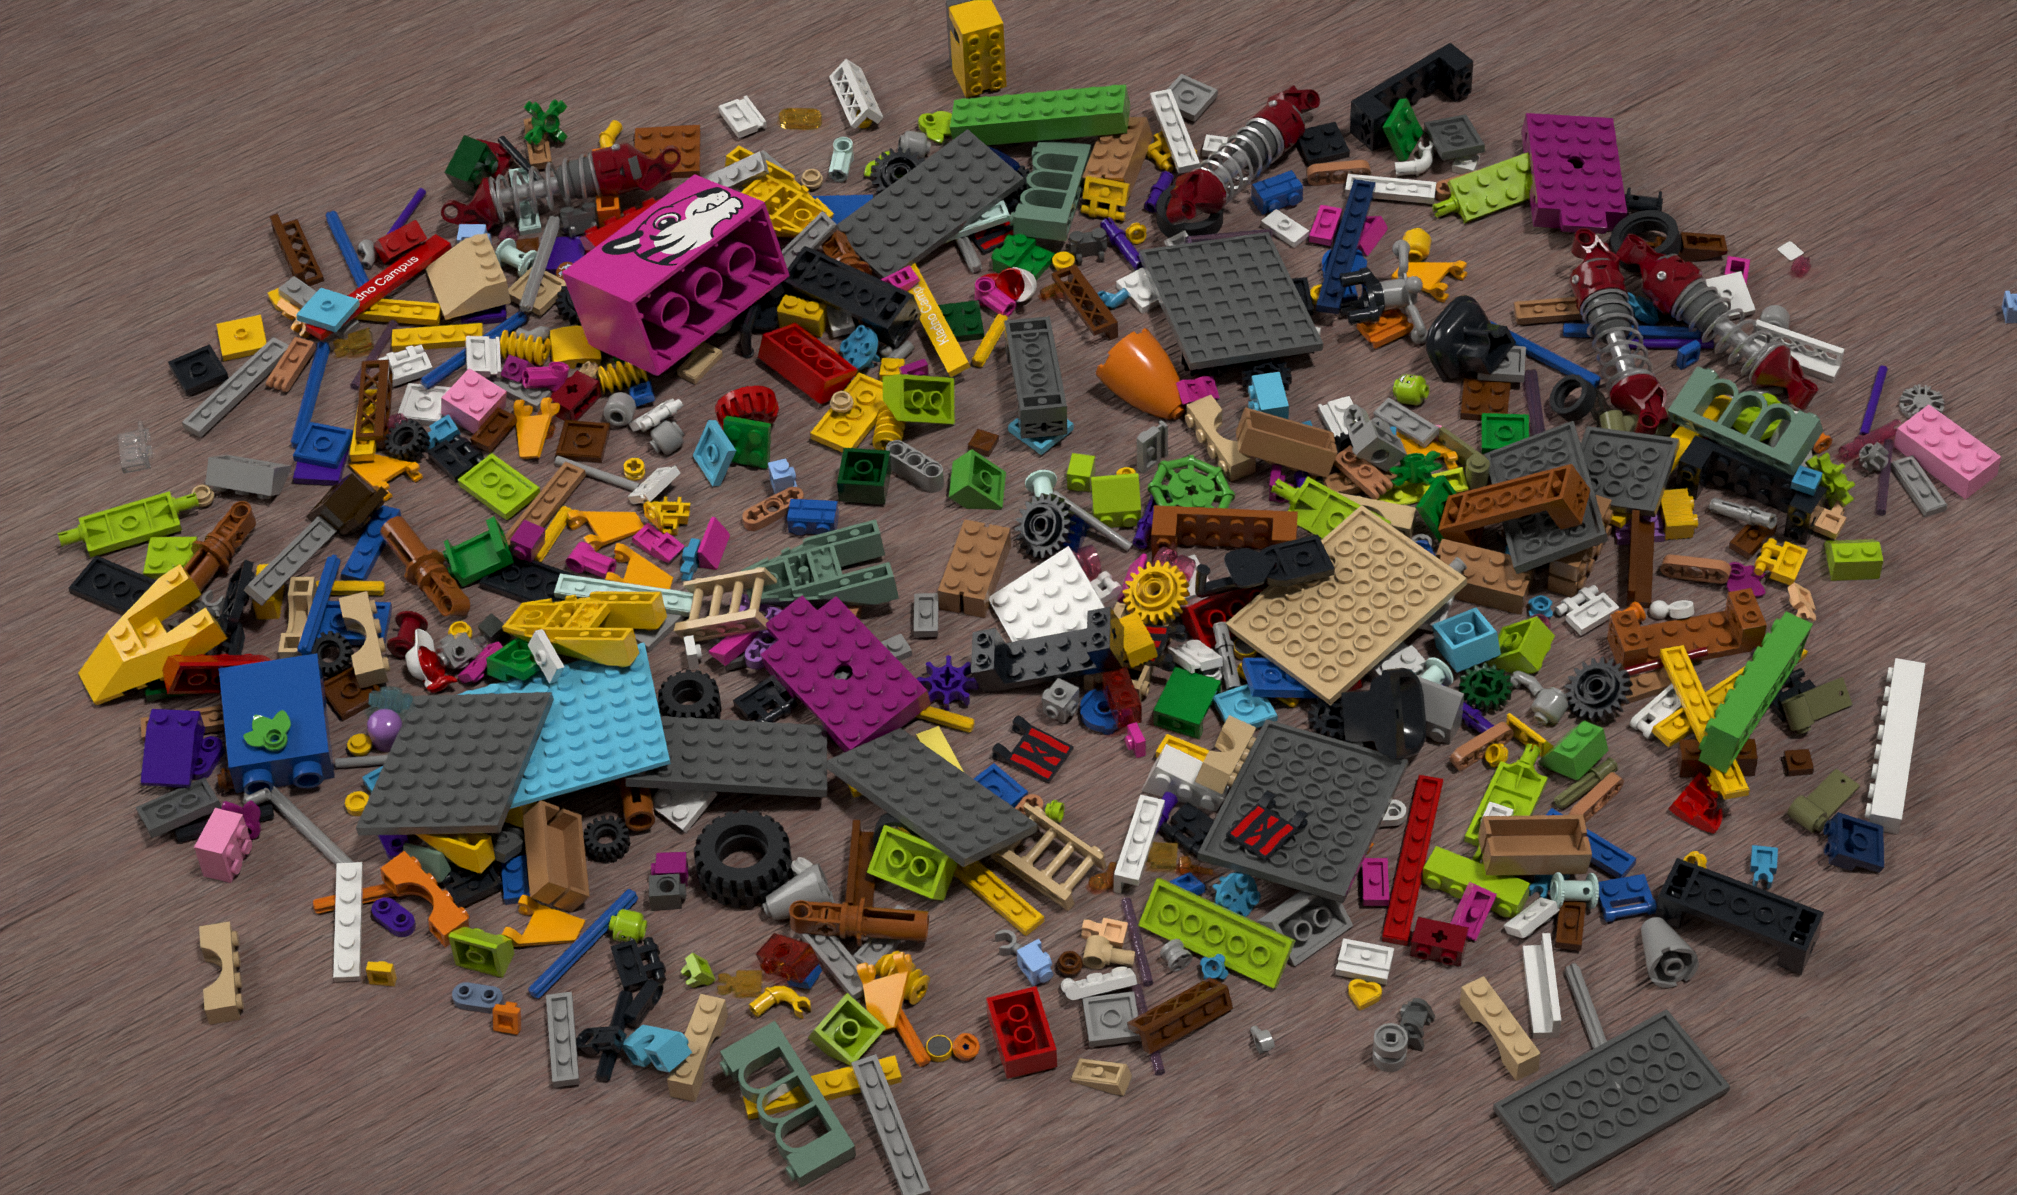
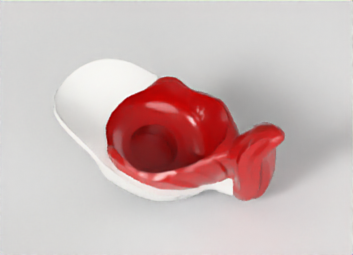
M1017 267L1007 268L1000 274L991 273L982 276L993 279L997 289L1015 302H1024L1030 299L1037 288L1034 275L1027 270Z
M416 629L415 645L405 655L408 671L413 677L423 681L425 687L431 693L439 692L451 683H456L457 679L455 677L445 675V669L437 659L438 654L434 650L431 636L424 630Z

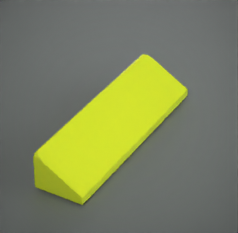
M1463 467L1431 474L1434 478L1444 475L1456 493L1469 490ZM1407 481L1400 486L1393 484L1394 487L1387 490L1384 495H1380L1377 500L1399 505L1417 503L1424 496L1430 485L1424 482L1413 484Z

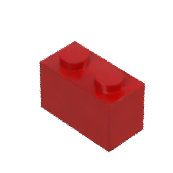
M414 220L379 238L373 246L383 263L386 264L415 249L425 242L427 237L418 221Z

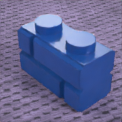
M1291 170L1252 184L1251 198L1263 215L1273 212L1275 209L1279 210L1288 205L1298 204L1303 200V185Z
M790 499L787 516L789 533L796 535H818L837 530L839 519L838 501Z

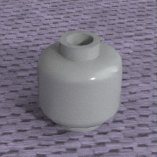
M906 131L904 135L899 137L898 148L901 147L903 153L910 148V155L919 152L918 159L924 158L925 154L929 155L931 142L927 141L925 133Z
M1771 305L1761 312L1759 320L1788 330L1790 315L1782 306Z
M618 392L612 394L604 407L605 419L610 424L618 427L629 424L636 411L635 400L626 393Z
M665 420L651 431L650 435L653 440L649 443L657 453L662 451L665 455H669L683 445L685 434L675 421L671 423Z
M1554 687L1542 689L1531 706L1535 714L1534 718L1543 725L1558 723L1568 708L1567 696Z

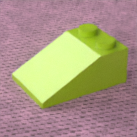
M884 825L867 873L931 899L944 901L957 862L925 839Z

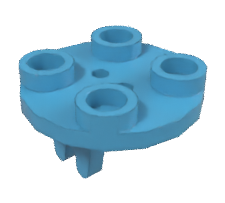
M859 325L840 345V351L843 352L842 357L856 367L858 371L865 367L873 368V361L880 362L879 356L876 355L878 347L877 334L868 327Z
M1241 872L1230 873L1227 877L1221 876L1219 878L1221 884L1213 885L1214 890L1217 892L1215 903L1244 917L1250 914L1261 898L1254 878Z

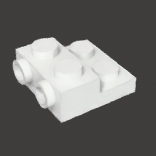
M1401 642L1367 674L1373 680L1375 677L1382 675L1383 670L1407 668L1420 677L1426 671V660L1413 645L1408 647L1404 642Z

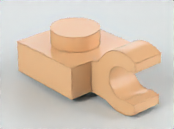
M1837 500L1831 511L1824 508L1814 525L1813 531L1836 540L1846 522V517L1843 516L1845 507Z
M1793 583L1788 587L1790 604L1794 609L1798 610L1796 616L1804 620L1807 618L1813 622L1816 621V615L1813 612L1816 609L1810 591Z
M1103 918L1102 923L1084 920L1081 937L1087 939L1092 935H1100L1107 938L1110 945H1113L1114 948L1122 949L1128 923Z

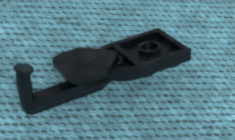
M781 283L734 318V323L741 327V355L744 358H750L754 355L751 341L753 329L771 330L779 323L778 311L774 305L779 304L784 295H786Z
M1317 534L1271 545L1264 548L1260 553L1249 548L1230 551L1224 557V564L1230 575L1229 577L1206 582L1207 575L1211 572L1210 568L1205 564H1199L1196 568L1195 594L1199 598H1205L1238 589L1259 586L1264 582L1272 586L1286 587L1333 576L1335 568Z
M244 560L229 579L222 612L217 622L225 636L231 635L230 642L227 643L224 640L206 652V655H216L219 650L229 655L242 654L245 634L239 619L243 606L247 605L250 597L243 590L254 579L255 572H252L254 562Z

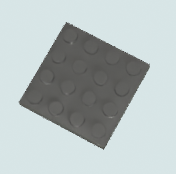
M1587 426L1581 446L1595 494L1611 499V510L1615 512L1632 514V510H1640L1639 515L1656 517L1680 446L1679 438Z

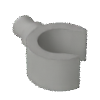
M208 590L203 594L202 601L205 606L212 608L216 612L214 619L217 621L225 599L222 596L217 602L209 603L214 597L212 590Z
M1000 930L995 934V942L1003 940L1011 942L1009 945L999 947V955L1017 954V950L1022 948V945L1017 943L1016 935L1012 931Z
M1258 1026L1251 1027L1250 1032L1260 1054L1275 1047L1273 1038L1267 1029L1262 1031Z

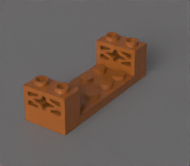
M1569 464L1450 495L1447 498L1438 531L1446 540L1479 547L1484 526L1542 511L1549 513L1560 530L1582 524L1591 489L1575 467Z
M1154 505L1151 533L1152 565H1155L1157 560L1160 561L1161 565H1164L1167 561L1169 563L1176 561L1177 544L1263 549L1271 545L1296 540L1298 512Z
M1752 588L1728 592L1725 611L1646 626L1639 625L1634 610L1610 614L1607 640L1616 663H1621L1624 668L1660 659V649L1684 645L1686 651L1706 647L1708 656L1691 660V663L1751 652L1755 651L1758 646L1763 647L1761 644L1765 637L1767 624Z

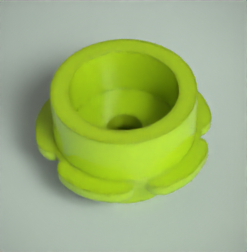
M1053 800L1046 805L1045 813L1054 822H1062L1065 805L1058 802V800Z

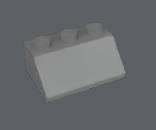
M227 454L208 458L205 485L213 486L215 491L227 492V489H233L235 494L249 495V492L257 493V498L271 499V496L280 494L292 465Z
M1418 676L1424 693L1426 736L1437 742L1450 745L1462 724L1464 693Z
M1304 891L1298 892L1257 920L1259 924L1296 940L1288 959L1292 966H1296L1353 926L1341 902Z

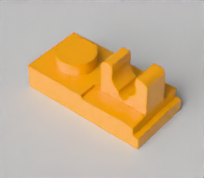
M280 298L276 305L283 310L281 314L291 321L296 318L291 329L298 333L302 328L299 335L308 338L310 333L306 331L305 325L307 323L297 321L296 314L300 309L285 299Z

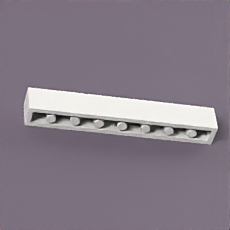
M1895 658L1894 668H1888L1886 682H1891L1890 687H1885L1883 701H1888L1887 706H1882L1880 720H1884L1885 723L1884 725H1879L1877 739L1882 740L1881 745L1876 744L1874 759H1879L1878 764L1873 763L1871 778L1876 780L1875 784L1870 783L1868 798L1872 799V804L1867 803L1865 818L1869 819V822L1883 826V832L1899 834L1925 669V663Z

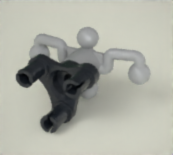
M1398 240L1392 246L1394 255L1399 257L1398 279L1379 282L1368 267L1360 268L1359 271L1339 274L1342 288L1362 285L1361 297L1358 300L1342 302L1340 308V315H1347L1350 326L1366 322L1370 324L1379 323L1383 311L1405 308V312L1411 316L1415 328L1411 331L1412 341L1416 344L1426 342L1428 331L1425 329L1420 313L1415 306L1418 300L1417 293L1422 290L1423 283L1417 276L1407 277L1408 254L1410 252L1408 242Z

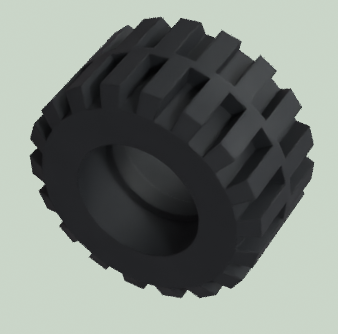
M686 670L684 673H681V671L676 672L675 676L670 675L667 677V682L663 681L661 689L658 691L661 716L720 719L722 707L719 688L714 678L711 679L707 673L702 675V672L699 670L695 672ZM687 701H698L691 705L682 704Z

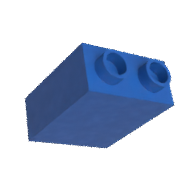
M317 653L219 668L228 766L236 793L245 792L250 795L264 788H268L271 792L274 786L280 787L293 784L299 788H313L320 785L325 779L335 778L324 680ZM281 710L287 713L291 721V727L286 733L288 742L283 749L269 751L265 747H252L245 741L243 735L253 731L252 721L255 714L273 719Z

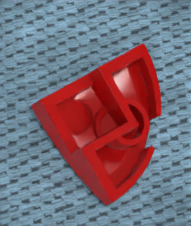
M1701 772L1698 773L1668 808L1685 822L1713 834L1718 830L1722 822V808L1718 811L1716 808L1718 794L1711 790L1712 785H1710L1709 780Z

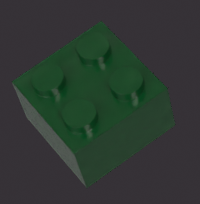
M464 135L444 173L457 190L474 196L482 179L490 178L496 172L499 160L486 143Z
M844 448L837 480L839 501L885 505L892 471L890 451Z

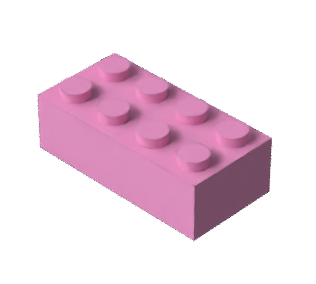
M1927 405L1897 428L1893 447L1907 457L1913 455L1924 470L1965 500L1998 474L2001 456L1931 405Z

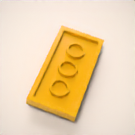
M858 373L844 390L853 398L854 404L852 409L839 413L830 408L810 432L812 440L843 453L844 448H857L877 423L879 409L885 404L883 401V382L862 373Z

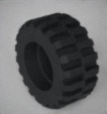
M739 810V813L731 811L725 813V816L722 818L718 816L713 819L712 824H707L702 829V834H699L696 839L694 858L700 886L711 899L716 900L718 898V903L727 906L729 903L734 908H740L741 905H747V908L755 907L754 904L761 903L762 905L766 902L767 895L788 882V878L791 877L792 856L789 837L784 832V827L779 822H775L774 818L769 815L762 816V813L758 811H753V813H748L747 810ZM740 850H754L764 855L761 861L746 868H734L722 863L728 855Z

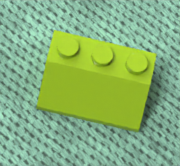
M906 374L882 376L883 401L897 421L955 424L954 378Z

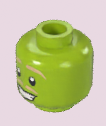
M1404 374L1399 379H1396L1393 386V394L1401 404L1417 406L1424 401V398L1428 397L1429 385H1426V381L1422 376Z
M621 909L617 916H611L608 930L613 931V939L615 941L624 943L635 939L637 944L639 940L644 939L648 921L644 920V915L640 912Z

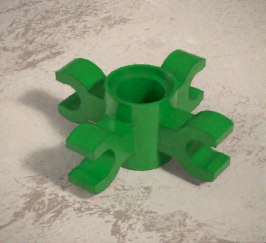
M554 99L550 103L549 109L544 112L537 102L532 104L528 101L523 108L533 116L531 120L533 129L525 135L524 139L529 144L533 142L535 145H538L544 133L547 132L554 142L559 140L563 143L568 136L559 129L560 120L558 116L566 110L567 105L562 100L558 102Z
M1430 451L1426 456L1421 453L1406 455L1400 460V465L1389 469L1390 473L1398 474L1391 482L1396 486L1402 485L1405 481L1413 484L1422 482L1427 485L1432 484L1435 478L1431 475V472L1442 468V464L1434 462L1437 457L1441 456V453Z

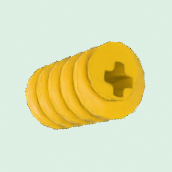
M508 330L502 332L500 354L503 359H507L508 355H512L529 361L531 364L536 363L542 366L549 356L551 349L549 338H546L543 344L541 336H538L536 342H534L533 335H529L526 340L525 333H521L517 339L515 331L511 333L510 337Z
M617 361L616 369L609 363L607 364V371L602 366L598 367V377L603 394H605V388H608L613 393L614 385L620 391L622 390L623 383L630 388L633 380L639 385L640 378L648 382L646 371L629 362H625L623 366L620 361Z
M886 404L880 407L872 439L873 447L876 450H886L887 444L891 441H902L903 431L905 430L906 422L897 421Z
M899 951L886 954L877 961L875 972L880 978L899 973L893 958V954L900 953ZM912 963L904 998L909 1000V1003L912 1005L917 1004L925 996L930 982V977L923 975L921 969H916L914 963Z

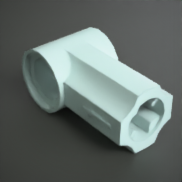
M839 137L833 142L834 151L829 168V178H832L835 182H843L848 179L850 166L854 161L853 142L848 137Z

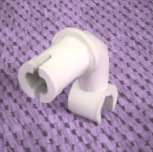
M1429 141V146L1426 148L1421 145V142L1418 144L1419 157L1421 159L1417 160L1415 158L1413 161L1395 162L1396 176L1410 174L1419 176L1420 173L1428 170L1433 161V143Z

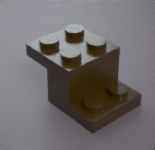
M351 473L333 485L306 517L313 522L320 515L341 536L348 532L353 534L359 527L362 528L371 519L369 515L373 511L376 512L385 503L382 499L388 492L382 486L371 492Z

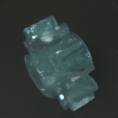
M381 687L380 692L372 691V693H369V705L371 707H378V709H390L398 714L401 713L402 709H409L413 696H410V693H403V690L398 687Z

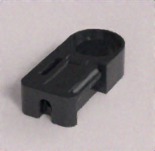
M649 979L625 1011L624 1015L627 1018V1025L635 1029L639 1028L650 1010H653L660 1000L664 989L663 984Z
M619 1026L586 1028L577 1036L576 1045L587 1055L599 1054L600 1051L614 1050L618 1053L621 1051L627 1034ZM593 1037V1039L591 1040V1042L588 1043L587 1045H585L586 1042H587L590 1038Z

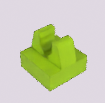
M694 953L685 958L687 964L683 967L681 973L686 977L691 976L686 981L687 985L692 988L702 984L709 986L716 980L707 960Z

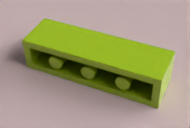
M1438 846L1434 848L1423 868L1422 883L1432 889H1439L1449 893L1455 898L1462 899L1469 882L1496 893L1497 895L1490 910L1497 912L1503 917L1513 919L1522 911L1529 898V882L1511 875H1486L1483 864Z

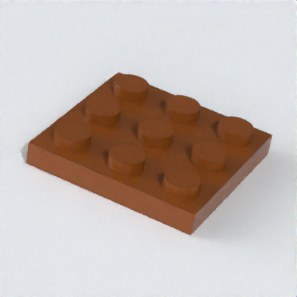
M700 125L635 128V148L646 156L656 158L669 145L676 146L680 150L681 160L677 167L671 171L672 178H690L694 174L700 176ZM669 151L665 154V159L673 162L677 159V154Z

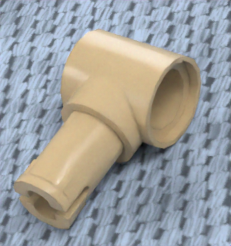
M1092 935L1087 938L1082 961L1086 967L1091 969H1102L1105 964L1110 965V963L1133 967L1136 951L1113 948V945H1110L1107 938L1100 935Z

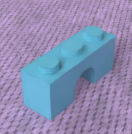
M648 1025L639 1027L625 1039L622 1046L633 1065L646 1067L652 1062L657 1070L665 1072L673 1070L692 1053L688 1047L689 1041L683 1033Z

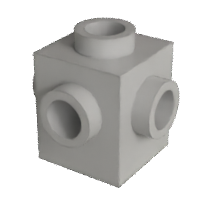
M466 632L457 633L454 636L452 634L447 635L440 640L441 645L435 648L438 653L437 659L439 663L447 669H462L470 663L468 659L478 653Z
M1058 678L1051 688H1047L1042 695L1043 713L1051 719H1057L1064 723L1069 716L1075 714L1080 703L1079 688Z

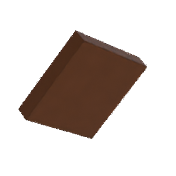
M564 420L555 454L556 457L560 456L579 462L602 463L611 430L610 423Z
M354 666L324 682L326 700L342 721L385 699L384 693L377 684L364 688L359 687Z

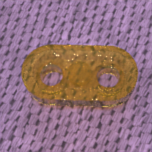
M786 108L779 113V124L784 129L814 130L822 125V114L814 108Z

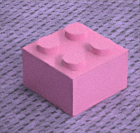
M469 368L441 397V414L444 416L449 414L453 422L474 434L497 407L501 409L506 407L507 391Z
M218 808L214 809L194 846L204 877L231 883L235 875L239 874L243 859L252 849V841L250 840L243 814Z

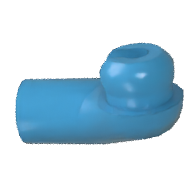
M1125 287L1116 294L1105 291L1097 293L1109 308H1116L1131 297Z

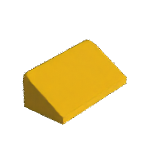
M1511 713L1507 714L1506 724L1514 731L1513 736L1524 745L1532 744L1531 750H1533L1534 745L1538 746L1541 750L1540 757H1543L1553 747L1552 744Z

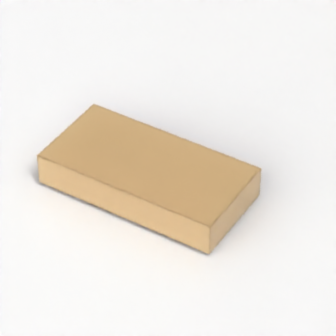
M704 342L676 370L677 376L696 385L723 357L722 350Z

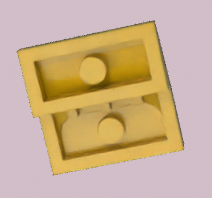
M568 326L550 330L552 362H563L571 369H575L577 363L585 364L588 361L597 365L600 364L601 352L599 349L589 345L582 326Z

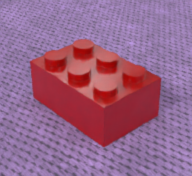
M1037 986L986 998L987 1016L1006 1079L1057 1067V1049Z

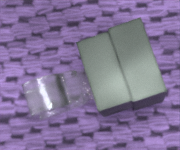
M492 613L478 625L482 636L471 640L478 651L476 655L489 642L491 644L498 641L505 643L511 638L509 633L503 631L502 626L504 623Z

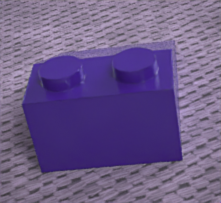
M151 710L146 728L141 786L190 788L205 733V726L200 711Z

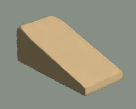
M1080 1058L1071 1081L1111 1094L1124 1096L1132 1074L1127 1064Z

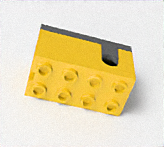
M992 0L945 1L949 64L965 97L968 98L982 94V91L986 89L994 91L1007 87L1004 23Z

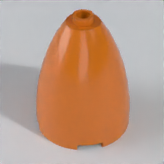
M1144 328L1139 334H1136L1135 331L1128 334L1108 352L1109 356L1105 364L1098 365L1096 376L1113 393L1143 412L1165 419H1177L1184 413L1185 405L1182 404L1176 385L1180 381L1169 356L1148 329Z

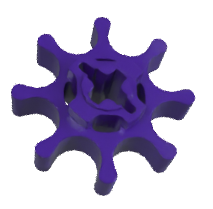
M950 655L946 656V665L940 668L933 666L931 662H927L926 672L931 676L928 678H917L926 689L930 690L928 692L930 702L936 699L943 700L945 711H950L949 703L955 699H959L965 705H969L970 696L965 690H977L979 688L975 678L965 677L971 674V663L966 662L959 668L953 667Z

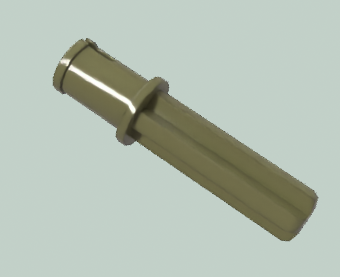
M1608 757L1596 768H1590L1587 775L1554 798L1559 809L1566 808L1600 783L1609 773L1617 772L1619 769L1615 760Z

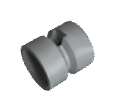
M1387 1023L1379 1026L1374 1033L1373 1062L1382 1071L1395 1072L1406 1063L1408 1035L1403 1027L1398 1024Z

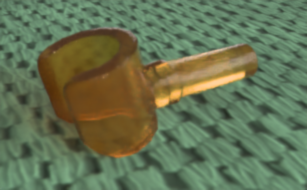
M1188 856L1179 857L1177 866L1178 872L1181 875L1189 872L1213 875V869L1192 865L1191 858Z

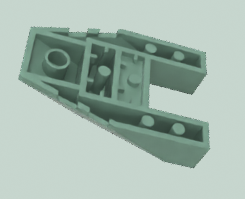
M876 519L803 539V544L791 550L787 547L781 550V555L769 561L767 557L741 570L746 571L757 567H765L777 579L776 584L763 586L760 604L788 607L802 595L814 608L823 607L836 596L845 606L876 605L899 599L890 562L842 574L841 571L843 566L885 555ZM753 588L746 589L750 603Z

